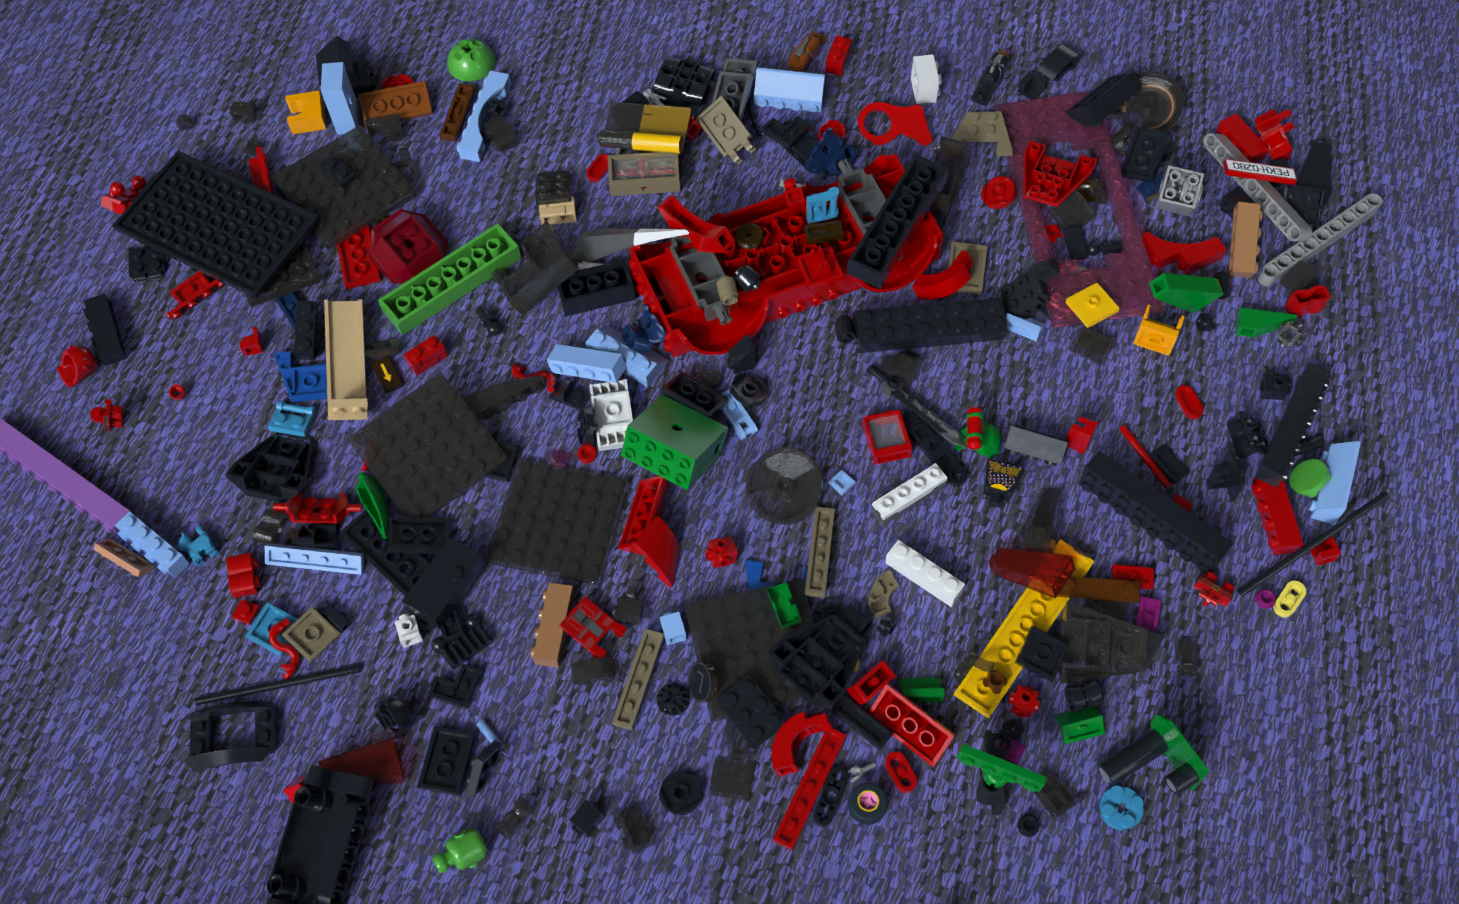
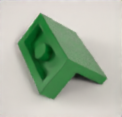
M941 678L899 679L900 693L912 702H943L944 688L941 687Z
M1086 706L1083 711L1073 713L1070 710L1053 715L1055 721L1060 725L1064 744L1105 734L1103 716L1095 707L1089 708Z

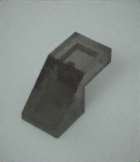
M597 658L571 664L573 684L588 686L598 680L618 681L621 679L618 659Z

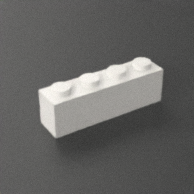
M900 540L887 553L885 562L887 565L950 607L955 604L963 593L965 587L963 582Z

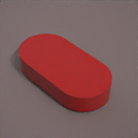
M609 154L599 155L587 169L586 176L589 181L598 182L608 172Z
M1188 385L1179 386L1175 391V398L1182 411L1190 419L1200 418L1204 409L1195 391Z

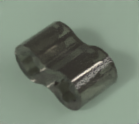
M267 508L263 512L260 523L254 529L253 541L264 545L267 543L275 544L288 520V515Z

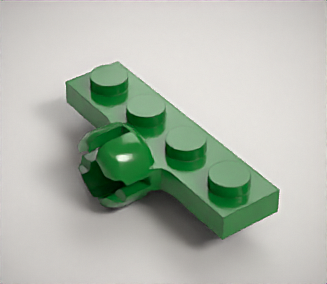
M963 743L956 756V759L961 760V763L964 765L981 768L984 781L989 786L994 784V788H1001L1009 782L1023 785L1028 791L1040 792L1047 779L1043 775Z

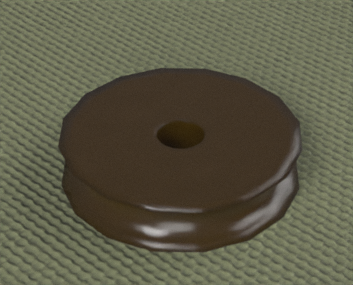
M743 224L736 230V242L740 247L753 249L758 247L763 241V232L755 224Z

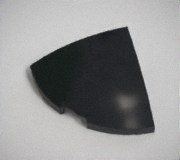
M310 523L307 529L303 525L296 532L293 539L294 543L308 548L336 550L337 523Z

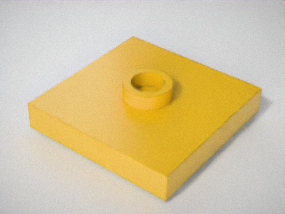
M1098 283L1066 298L1065 302L1087 328L1119 312L1117 304Z

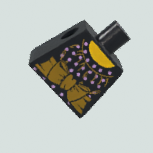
M992 459L987 460L983 494L990 496V506L1000 507L1002 500L1010 501L1022 477L1024 468Z

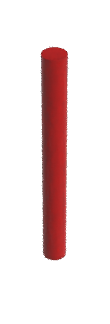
M1126 425L1120 427L1121 433L1165 489L1172 485Z

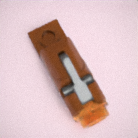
M814 31L810 35L806 34L791 54L788 63L789 68L798 72L809 62L812 63L826 43L827 37Z

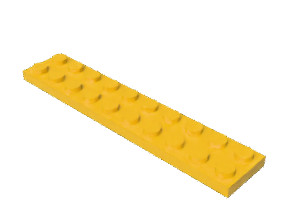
M1060 539L953 695L989 719L1023 668L1015 664V661L1030 627L1035 626L1047 633L1070 599L1057 597V576L1084 577L1094 563V560ZM991 670H997L1008 680L1007 685H1003L999 694H994L992 689L983 685V680L989 676Z

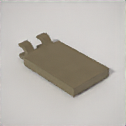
M720 96L696 118L725 158L730 156L734 163L740 164L744 161L737 153L743 147L751 154L756 150V147L749 140L752 134L723 96Z

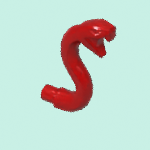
M513 363L511 367L513 376L521 382L528 383L541 378L547 379V391L553 392L557 385V378L550 372L540 371L531 375H523L522 373L526 370V366H519L518 363Z
M287 618L274 624L269 631L271 645L275 649L286 652L291 656L289 664L280 665L286 671L285 674H282L284 679L291 677L295 673L300 662L298 651L291 645L281 643L277 638L279 633L290 625Z

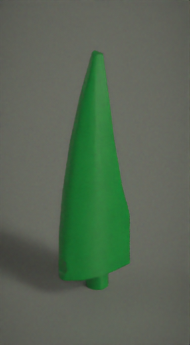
M361 472L358 474L359 482L355 487L361 503L374 520L384 539H387L388 512L381 483L377 478Z

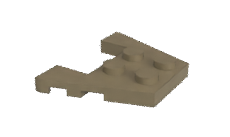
M967 112L944 152L945 156L961 157L963 143L998 142L997 156H1013L1002 112Z

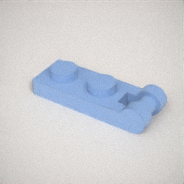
M729 390L723 392L722 394L729 399L722 412L736 431L740 440L745 439L746 435L758 432L755 423L742 404L730 394ZM746 423L747 427L742 429L741 425Z

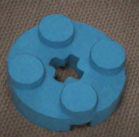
M1117 785L1103 794L1099 802V810L1107 825L1117 830H1125L1135 827L1140 822L1144 812V803L1142 798L1132 789ZM1116 804H1125L1127 812L1119 813Z

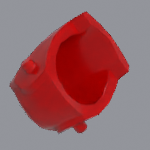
M70 345L69 349L63 352L61 365L57 367V371L68 388H71L90 376L98 366L90 350L84 346L76 345L73 347V345Z

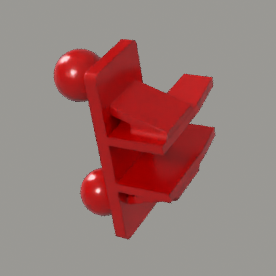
M1272 109L1254 120L1256 123L1255 127L1262 136L1260 137L1261 140L1269 148L1268 152L1272 160L1284 158L1286 161L1290 158L1293 150L1285 133L1295 128L1292 122L1283 126L1280 123L1281 120L1292 115L1289 109L1278 114Z
M141 175L135 176L132 179V187L125 188L121 182H113L110 185V193L103 195L101 206L122 215L143 191V188L146 187V179Z

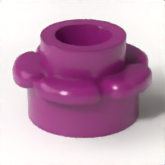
M1261 590L1259 594L1255 595V601L1260 608L1270 609L1274 606L1275 595L1270 590Z

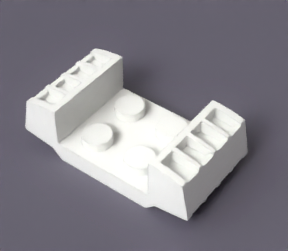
M627 379L619 380L617 383L590 384L592 407L595 409L594 421L598 423L596 436L599 451L623 448L627 425L633 421Z

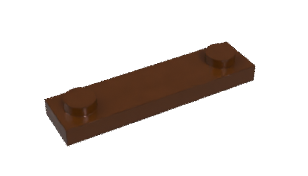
M459 83L440 131V139L457 141L476 92L475 86Z
M1059 575L1056 578L1057 597L1132 603L1140 601L1139 581Z

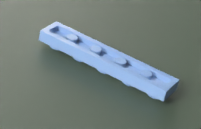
M267 543L265 545V564L361 575L364 570V553Z

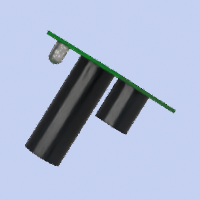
M1158 713L1150 723L1151 731L1097 764L1098 772L1105 782L1112 787L1165 753L1176 768V770L1164 777L1168 788L1175 795L1181 794L1188 788L1194 791L1210 772L1175 724Z

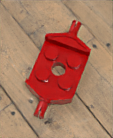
M300 492L286 503L274 502L273 510H286V514L289 515L291 522L342 523L350 512H362V504L348 503L344 492L340 493L339 499L303 498L302 492Z

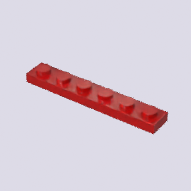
M833 728L824 732L779 825L773 842L793 851L846 739L845 734Z

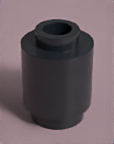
M1217 272L1213 278L1219 280L1224 295L1218 299L1223 300L1231 295V277L1226 272Z
M839 316L835 322L837 340L843 344H848L855 339L853 321L849 316Z

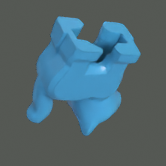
M201 525L196 527V532L200 535L196 540L192 541L188 535L181 532L182 536L179 538L176 546L179 551L187 552L197 567L205 563L202 557L204 554H209L211 558L219 554L211 537L203 530Z

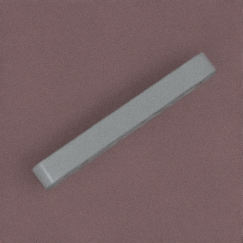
M1208 133L1204 137L1203 143L1205 148L1222 166L1225 159L1250 162L1226 135ZM1232 176L1256 204H1260L1262 211L1290 241L1305 242L1311 238L1312 229L1268 181Z
M1374 193L1367 195L1314 231L1308 241H1299L1265 264L1258 276L1259 283L1263 286L1273 285L1374 216L1382 204V198Z

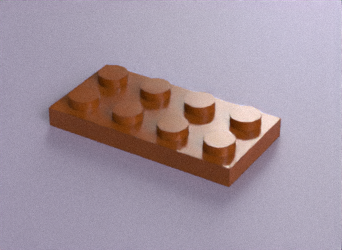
M425 81L358 94L366 128L433 115Z

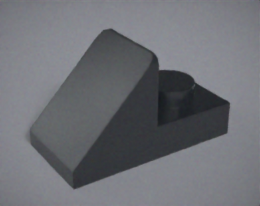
M567 380L558 382L548 398L580 410L581 407H585L590 394L574 388L572 381Z

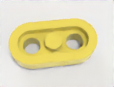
M1291 581L1285 586L1273 606L1277 615L1290 617L1295 612L1306 595V588L1301 582ZM1291 590L1296 591L1297 595H1293ZM1281 605H1285L1287 610H1283Z

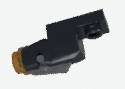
M999 50L993 54L979 79L978 87L971 97L972 102L983 106L988 105L1000 84L1001 76L1009 62V54L1006 51Z

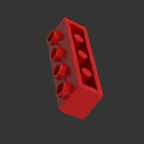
M1256 478L1251 484V491L1255 495L1257 510L1262 517V526L1268 536V546L1272 549L1273 555L1291 554L1304 544L1284 482L1281 481L1276 488Z

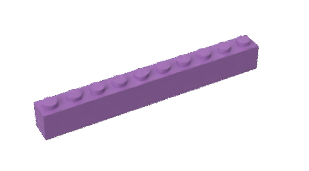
M0 418L1 455H9L8 459L15 465L20 463L22 465L21 469L27 474L34 473V478L41 484L45 482L49 484L47 487L55 494L60 492L62 494L61 498L67 503L74 502L76 504L74 507L83 514L85 512L89 513L88 517L96 524L99 521L103 523L102 527L110 534L113 531L115 533L119 532L115 524L129 512L127 508Z

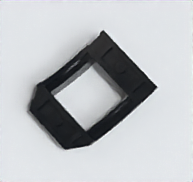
M262 701L212 706L193 711L186 717L190 720V757L185 759L193 772L199 769H210L229 764L262 762L269 753L272 754L278 749V708ZM255 712V747L213 751L214 717Z

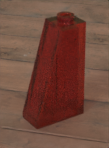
M998 548L989 559L992 574L1052 598L1057 597L1075 570L1073 557L1064 554Z
M393 738L318 761L319 766L333 771L374 779L373 784L405 783L397 743Z

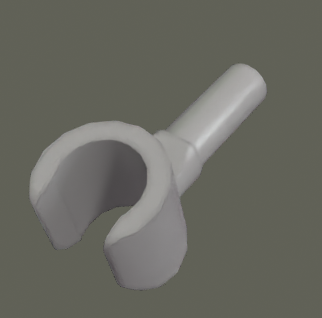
M872 762L864 767H852L847 771V774L852 772L856 777L850 781L855 782L862 777L863 773L876 767V764Z

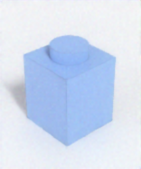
M667 612L660 617L667 645L686 640L680 612Z

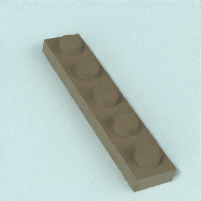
M815 507L805 596L825 598L835 509Z
M644 629L612 721L614 726L633 731L664 640L663 633Z

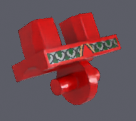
M105 399V408H93L90 412V418L96 423L103 422L104 431H110L111 427H122V406L112 405L111 399Z

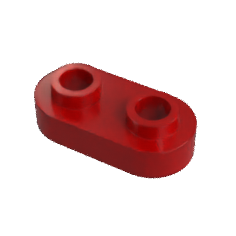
M900 752L889 753L885 759V768L896 788L902 793L912 792L916 787L917 778L907 759ZM897 761L899 766L893 767L891 763ZM907 779L910 784L904 786L902 780Z

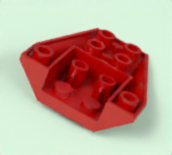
M1029 141L1023 155V198L1059 207L1092 174L1098 159L1080 154L1077 163L1045 155L1046 145Z

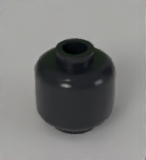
M741 265L733 275L736 286L745 293L751 290L755 292L761 284L759 281L760 273L750 265Z

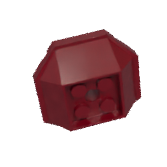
M399 209L372 228L369 258L391 284L402 285L446 257L448 241L425 214ZM410 243L414 247L408 249L404 245Z

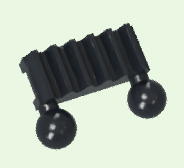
M469 614L465 619V625L471 629L469 634H464L462 639H457L454 644H449L448 648V644L444 642L443 637H436L431 643L432 650L440 653L452 670H455L462 663H465L493 643L492 638L481 625V618L477 614Z

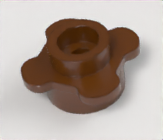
M991 670L989 676L983 680V685L992 689L994 694H999L1003 685L1008 683L1007 678L997 670Z

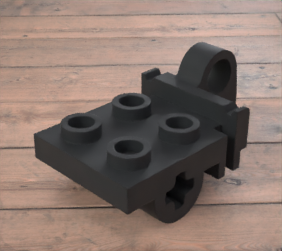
M1054 257L1049 261H1042L1038 264L1034 263L1030 266L1031 271L1001 289L1007 313L1016 317L1030 318L1037 314V305L1041 304L1044 306L1045 300L1047 302L1051 301L1046 282L1061 274L1057 260Z
M986 730L984 734L986 753L1004 760L1005 754L1011 747L1010 738L1005 734L992 733V730ZM1003 740L1006 743V748H997L995 741ZM979 768L982 779L976 791L977 799L982 804L991 805L992 815H1001L1003 809L1006 808V802H1009L1008 790L1004 789V786L1001 788H994V784L989 786L984 781L983 771Z

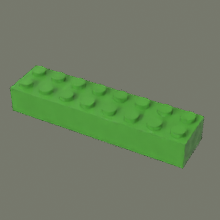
M497 223L380 298L378 302L381 310L403 336L521 259L519 247Z

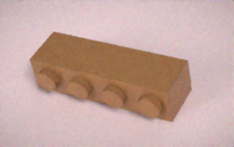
M1238 202L1234 207L1229 276L1251 278L1257 273L1258 262H1256V256H1258L1260 250L1257 240L1261 235L1259 221H1261L1263 214L1262 210H1260V204Z
M549 583L548 588L543 592V601L545 602L544 607L540 608L539 611L540 626L535 629L536 645L531 648V658H533L535 665L559 668L566 632L559 627V624L571 611L574 590L571 585Z

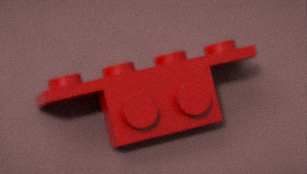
M200 271L170 291V294L179 305L166 314L167 319L173 318L176 320L183 314L182 311L187 307L189 309L193 308L198 304L197 300L201 297L204 299L209 297L213 293L212 290L217 286L221 288L226 284L216 279L209 283Z

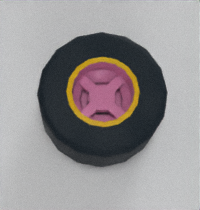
M866 782L859 784L852 790L849 796L848 809L855 821L871 825L883 818L886 813L888 800L880 786Z

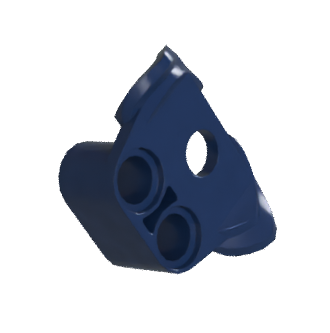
M830 127L822 134L823 138L818 146L815 145L807 162V170L811 173L824 172L829 176L842 174L838 163L841 160L844 162V159H847L851 165L855 159L856 151L851 145L843 146L842 138ZM823 145L828 148L827 155L822 152Z
M643 304L644 313L636 321L638 326L626 324L622 332V338L628 348L648 352L654 343L665 340L666 332L658 316L650 311L651 307Z

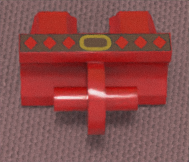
M1210 571L1199 578L1194 588L1201 591L1198 596L1205 599L1203 606L1206 607L1208 603L1217 606L1220 603L1226 607L1234 596L1232 595L1234 586L1228 582H1224L1222 587L1214 584L1217 577Z

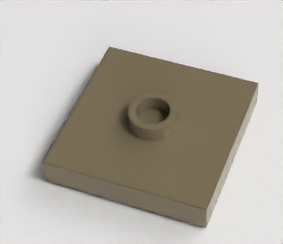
M313 606L282 634L310 663L341 635Z

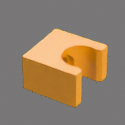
M320 91L286 95V102L290 112H301L298 115L287 117V123L292 134L326 129L325 107Z

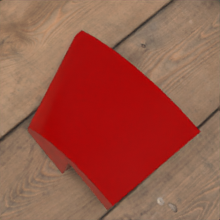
M657 515L632 546L646 557L645 562L659 573L657 577L672 588L680 546L671 529Z

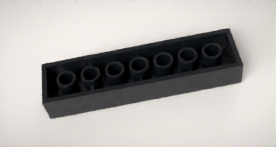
M915 154L849 258L847 274L881 289L947 182L949 168Z
M1002 298L856 310L853 318L858 353L1004 340L1008 332Z
M1098 451L1085 466L1079 481L1083 490L1095 494L1100 502L1108 503L1117 514L1128 517L1133 525L1141 526L1150 537L1161 540L1166 548L1174 549L1183 560L1191 561L1197 565L1198 570L1206 574L1208 571L1214 573L1234 544L1232 541L1102 452Z

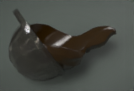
M1090 175L1062 204L1067 203L1072 198L1083 202L1107 203L1108 196L1104 181L1100 177Z

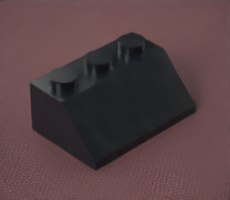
M682 371L662 388L660 396L664 395L714 421L717 420L729 399Z

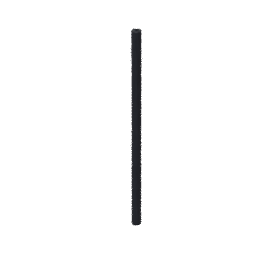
M1386 491L1382 492L1238 589L1237 592L1243 597L1387 500L1389 494Z

